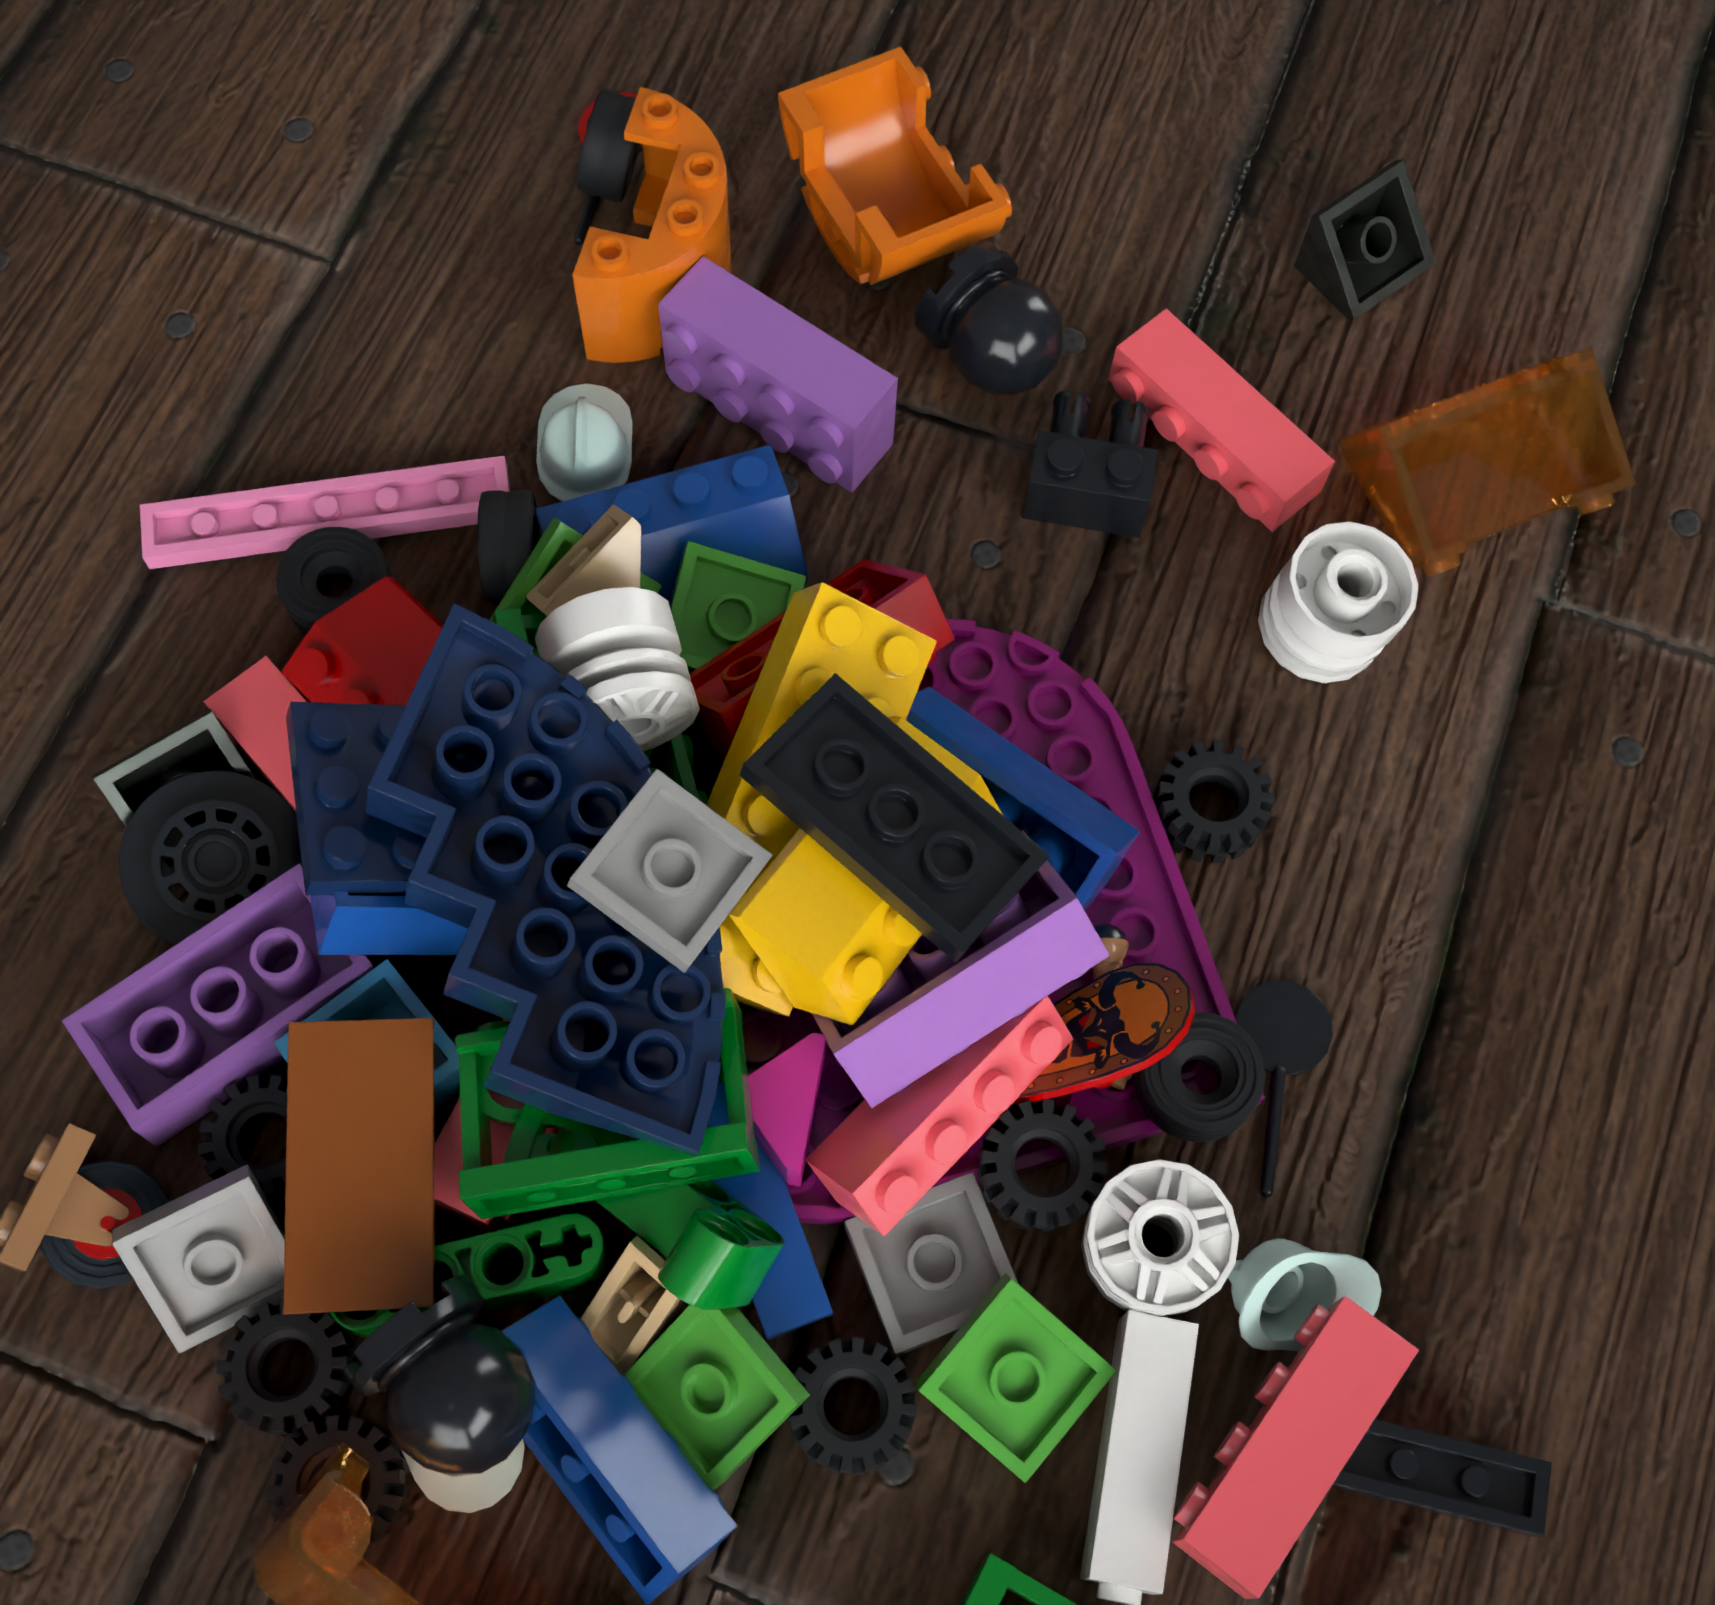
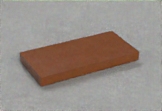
M434 1019L288 1022L283 1314L402 1309L412 1301L417 1308L433 1306L435 1304Z

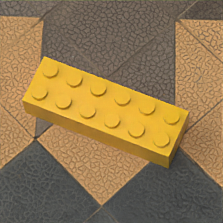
M823 582L793 593L706 805L772 854V857L740 900L800 829L740 776L743 763L835 673L889 719L891 716H897L906 720L937 643L936 640ZM728 914L719 926L722 943L720 962L723 988L731 989L736 1001L761 1012L789 1017L793 1008L792 1003Z

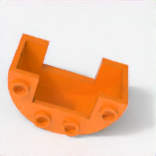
M901 46L778 93L780 116L790 159H800V174L806 182V186L801 187V191L810 213L836 260L860 284L868 281L870 285L876 284L990 238L1001 231L1006 218L1012 214L1011 201L1004 186L1001 183L995 184L982 164L971 167L970 184L965 185L955 171L954 162L949 150L944 145L938 146L926 128V100H929L931 97L929 80L920 66L915 67Z
M644 87L639 88L624 130V139L640 143L643 147L645 176L633 207L635 223L652 227L649 238L645 239L589 227L572 274L586 358L592 361L622 363L660 356V348H663L658 304L702 256L731 273L732 269L727 173L720 145L710 128L691 109L668 94Z

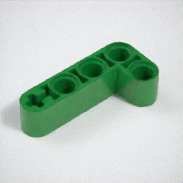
M585 1124L594 1134L600 1146L617 1143L619 1133ZM558 1129L556 1135L560 1139L552 1144L550 1148L551 1155L570 1152L575 1143L573 1134ZM712 1180L595 1200L667 1257L658 1273V1279L661 1284L680 1300L704 1310L742 1307L750 1304L785 1244L784 1238L774 1227Z
M564 1214L435 1246V1270L449 1269L452 1271L453 1277L462 1274L467 1276L485 1299V1303L479 1313L584 1288L597 1282L605 1273L609 1263V1248L599 1227L590 1218L580 1214ZM580 1236L585 1246L592 1247L582 1251V1263L577 1266H571L565 1256H555L569 1251L568 1240L573 1237ZM540 1244L546 1255L551 1257L543 1259L544 1264L549 1270V1273L541 1276V1263L533 1250V1247ZM505 1252L522 1254L523 1269L513 1282L506 1285H497L491 1282L490 1267L499 1255ZM427 1307V1308H418V1309H419L420 1312L422 1313V1312H424L425 1310H427V1309L430 1308V1307ZM401 1309L378 1310L373 1316L364 1320H355L352 1311L330 1313L342 1327L357 1336L367 1339L379 1326Z

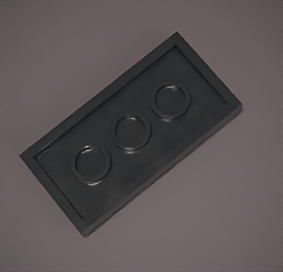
M836 673L743 763L740 776L955 963L1050 856Z

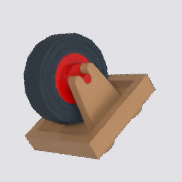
M69 1123L58 1138L48 1133L42 1138L23 1174L24 1177L35 1181L24 1204L11 1200L0 1217V1263L18 1271H26L39 1247L52 1270L73 1284L98 1289L126 1284L133 1280V1277L112 1244V1230L168 1203V1199L156 1179L136 1165L105 1160L81 1166L96 1135Z

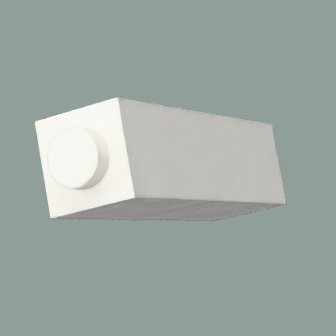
M1128 1310L1118 1319L1112 1367L1117 1371L1109 1380L1080 1580L1098 1583L1096 1598L1126 1605H1141L1142 1593L1150 1595L1163 1594L1199 1324Z

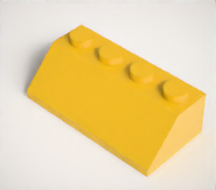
M891 716L890 720L1002 814L979 773L904 718ZM801 828L729 914L794 1008L852 1026L922 935L920 931Z

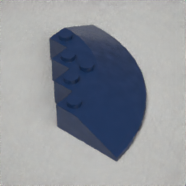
M454 603L368 786L366 814L426 838L408 878L404 903L468 928L448 974L443 994L510 1021L483 1087L550 1114L697 1156L701 1149L716 1098L721 1067L719 1059L722 1046V1020L725 1018L726 993H723L720 953L722 952L720 928L716 930L684 973L567 886L572 875L652 776L653 772L649 768L651 762L618 720L613 722L596 703H593V700L586 695L588 689L569 674L565 677L550 663L534 654V647L504 627Z

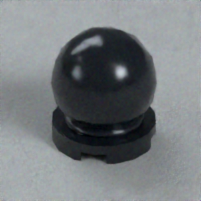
M991 242L971 247L948 265L955 274L942 286L937 295L929 287L925 291L916 309L915 326L934 348H949L950 356L966 381L993 395H1013L1034 389L1059 362L1063 350V318L1046 291L1029 280L1017 278L1018 266L1006 251L998 250Z
M462 1274L442 1282L440 1288L447 1297L435 1303L421 1313L413 1301L379 1326L354 1351L361 1363L354 1362L343 1369L344 1374L361 1396L367 1397L380 1391L386 1392L385 1420L399 1449L424 1468L452 1477L481 1474L508 1458L525 1436L531 1424L536 1382L524 1351L501 1330L475 1323V1316L481 1311L485 1299L470 1279Z

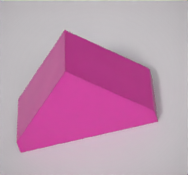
M811 1033L748 1075L754 1136L788 1185L801 1187L826 1055V1039L823 1034Z

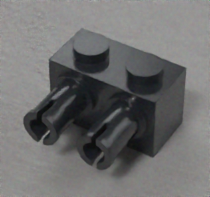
M1072 390L1057 393L1053 399L1054 408L1050 432L1038 430L1023 519L1139 538L1151 502L1158 452L1157 449L1144 448L1150 409L1142 402L1136 401L1134 417L1129 422L1128 414L1131 400L1118 401L1111 410L1112 420L1109 440L1085 438L1088 414L1091 409V399L1078 391L1075 408L1072 413L1069 412Z

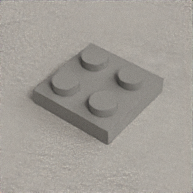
M656 769L572 875L567 886L685 973L772 857V854Z
M248 1164L112 1230L113 1246L179 1354L236 1326L235 1323L243 1315L249 1318L258 1314L256 1306L266 1302L275 1306L280 1304V1299H284L285 1230Z
M973 1172L932 1187L884 1237L858 1217L845 1221L846 1232L894 1357L955 1334L1005 1273L1018 1283Z

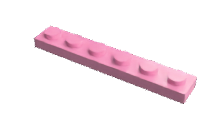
M496 456L140 504L142 558L149 569L286 551L303 535L326 527L350 528L365 534L370 539L476 525L478 524V506L481 493L499 490L510 491L508 467L505 456Z

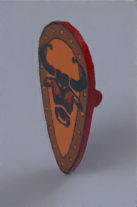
M1134 963L1111 970L1053 1004L1074 1039L1025 1089L1013 1104H1020L1029 1100L1036 1102L1042 1099L1055 1098L1092 1087L1097 1089L1107 1088L1115 1080L1144 1070L1169 1055L1188 1034L1195 1015L1193 991L1178 971L1162 964Z

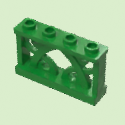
M723 988V993H726L725 1018L722 1020V1046L719 1059L721 1067L718 1083L723 1079L725 1082L729 1124L712 1127L710 1122H708L701 1149L697 1156L623 1134H618L616 1144L600 1146L594 1134L584 1123L550 1114L527 1104L524 1105L523 1109L501 1106L492 1099L489 1089L484 1088L483 1085L510 1022H488L480 1025L476 1032L457 1035L455 1042L459 1059L463 1170H459L460 1199L478 1217L486 1219L761 1172L758 1145L754 1136L742 1029V1011L732 990ZM490 1119L501 1124L514 1126L504 1163L492 1165ZM546 1128L561 1129L573 1134L575 1137L573 1149L570 1152L551 1155L550 1148L552 1144L560 1138L556 1134H544Z

